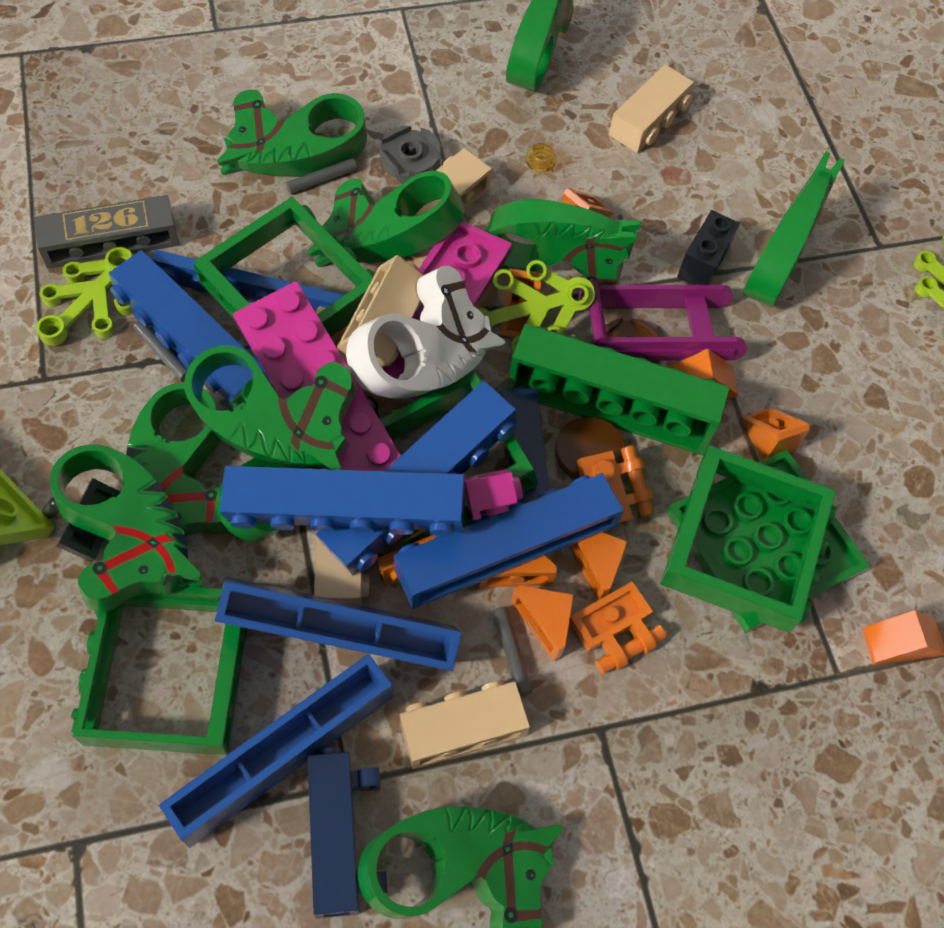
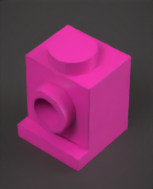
M507 469L464 478L469 515L473 520L481 519L480 511L486 510L487 515L509 511V504L518 503L517 500L523 499L519 477H512V472Z

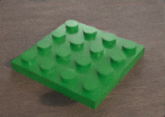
M787 449L759 462L809 481ZM725 478L711 485L691 550L706 574L789 605L815 509L733 479ZM688 497L669 505L666 511L677 529ZM834 517L830 526H826L824 536L829 537L828 546L822 558L818 557L815 568L820 569V576L815 588L809 590L807 601L865 572L870 567L836 517ZM732 612L745 634L764 625L761 622Z

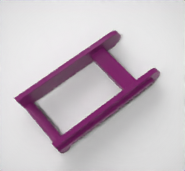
M590 280L595 291L594 300L588 307L594 337L590 344L612 348L618 353L634 358H644L648 361H682L705 349L711 350L724 360H736L744 356L747 351L746 342L740 337H714L708 308H722L732 301L733 294L729 286L599 285L598 281ZM581 290L578 300L583 298L584 290ZM603 308H686L692 337H607Z

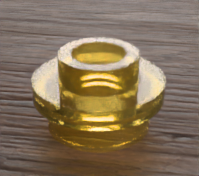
M537 143L527 152L526 164L533 171L548 172L556 164V154L550 145Z

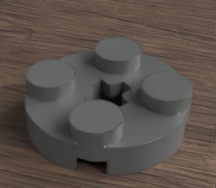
M411 126L394 128L386 133L382 139L380 163L388 174L397 178V181L403 184L419 173L436 171L440 168V142L431 131L421 128V132L411 130ZM405 151H409L410 153L417 152L416 155L413 156L405 155Z

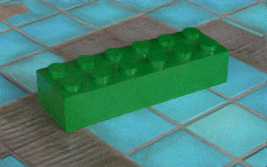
M524 324L513 353L507 389L517 386L537 388L538 400L541 405L579 417H598L611 423L617 429L702 456L720 424L729 391L728 386L721 385L712 379H702L686 374L676 368L663 367L651 363L644 358H634L618 353L612 348L599 347L583 342L576 337H567L551 332L544 327H535ZM522 367H524L529 373L518 380Z

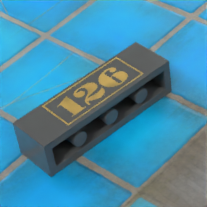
M168 195L34 217L37 246L47 269L64 266L73 261L83 263L105 259L107 252L116 247H124L135 254L140 250L146 252L179 246L175 219Z

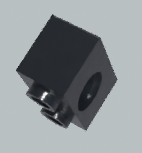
M711 210L685 253L677 277L692 285H709L732 245L740 222Z

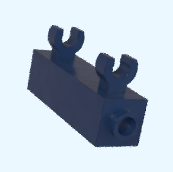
M517 386L510 389H502L501 396L516 409L517 424L513 436L532 465L538 482V486L523 493V499L517 500L525 504L537 499L541 493L549 490L537 388ZM504 446L507 469L515 463Z
M337 747L322 748L317 750V755L307 756L313 913L316 919L359 915L358 895H362L359 887L356 867L352 791L381 789L379 767L351 771L349 752L341 753V748ZM386 871L377 872L378 881L383 892L388 893Z

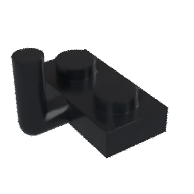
M92 478L78 504H99L110 499L112 496L116 498L121 491ZM54 497L42 509V513L48 519H53L60 513ZM68 522L57 547L92 563L96 559L105 538Z

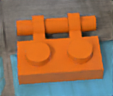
M634 445L620 449L624 460L623 463H616L613 450L583 457L576 461L580 477L588 475L591 478L603 473L624 510L619 524L633 519L630 506L636 504L638 505L641 517L655 514L651 502L654 496L651 488L647 489L642 469L645 467L642 458H638ZM628 474L634 492L627 495L621 479V475Z
M633 581L574 613L569 619V624L588 653L599 646H602L606 652L605 656L595 661L596 667L601 674H605L613 668L619 670L628 665L629 659L641 652L647 654L654 650L656 643L667 637L662 626L657 625L648 630L643 623L644 620L651 617L653 610ZM630 630L634 639L620 647L615 637Z

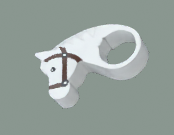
M442 266L418 279L417 294L424 305L420 320L397 313H389L359 326L351 334L346 349L347 363L352 376L363 389L372 394L388 398H410L423 395L456 382L479 364L486 351L505 344L503 338L491 332L488 316H484L473 306L460 273L453 267ZM377 331L388 335L397 345L401 357L404 358V373L400 374L398 379L388 375L376 359L374 338Z

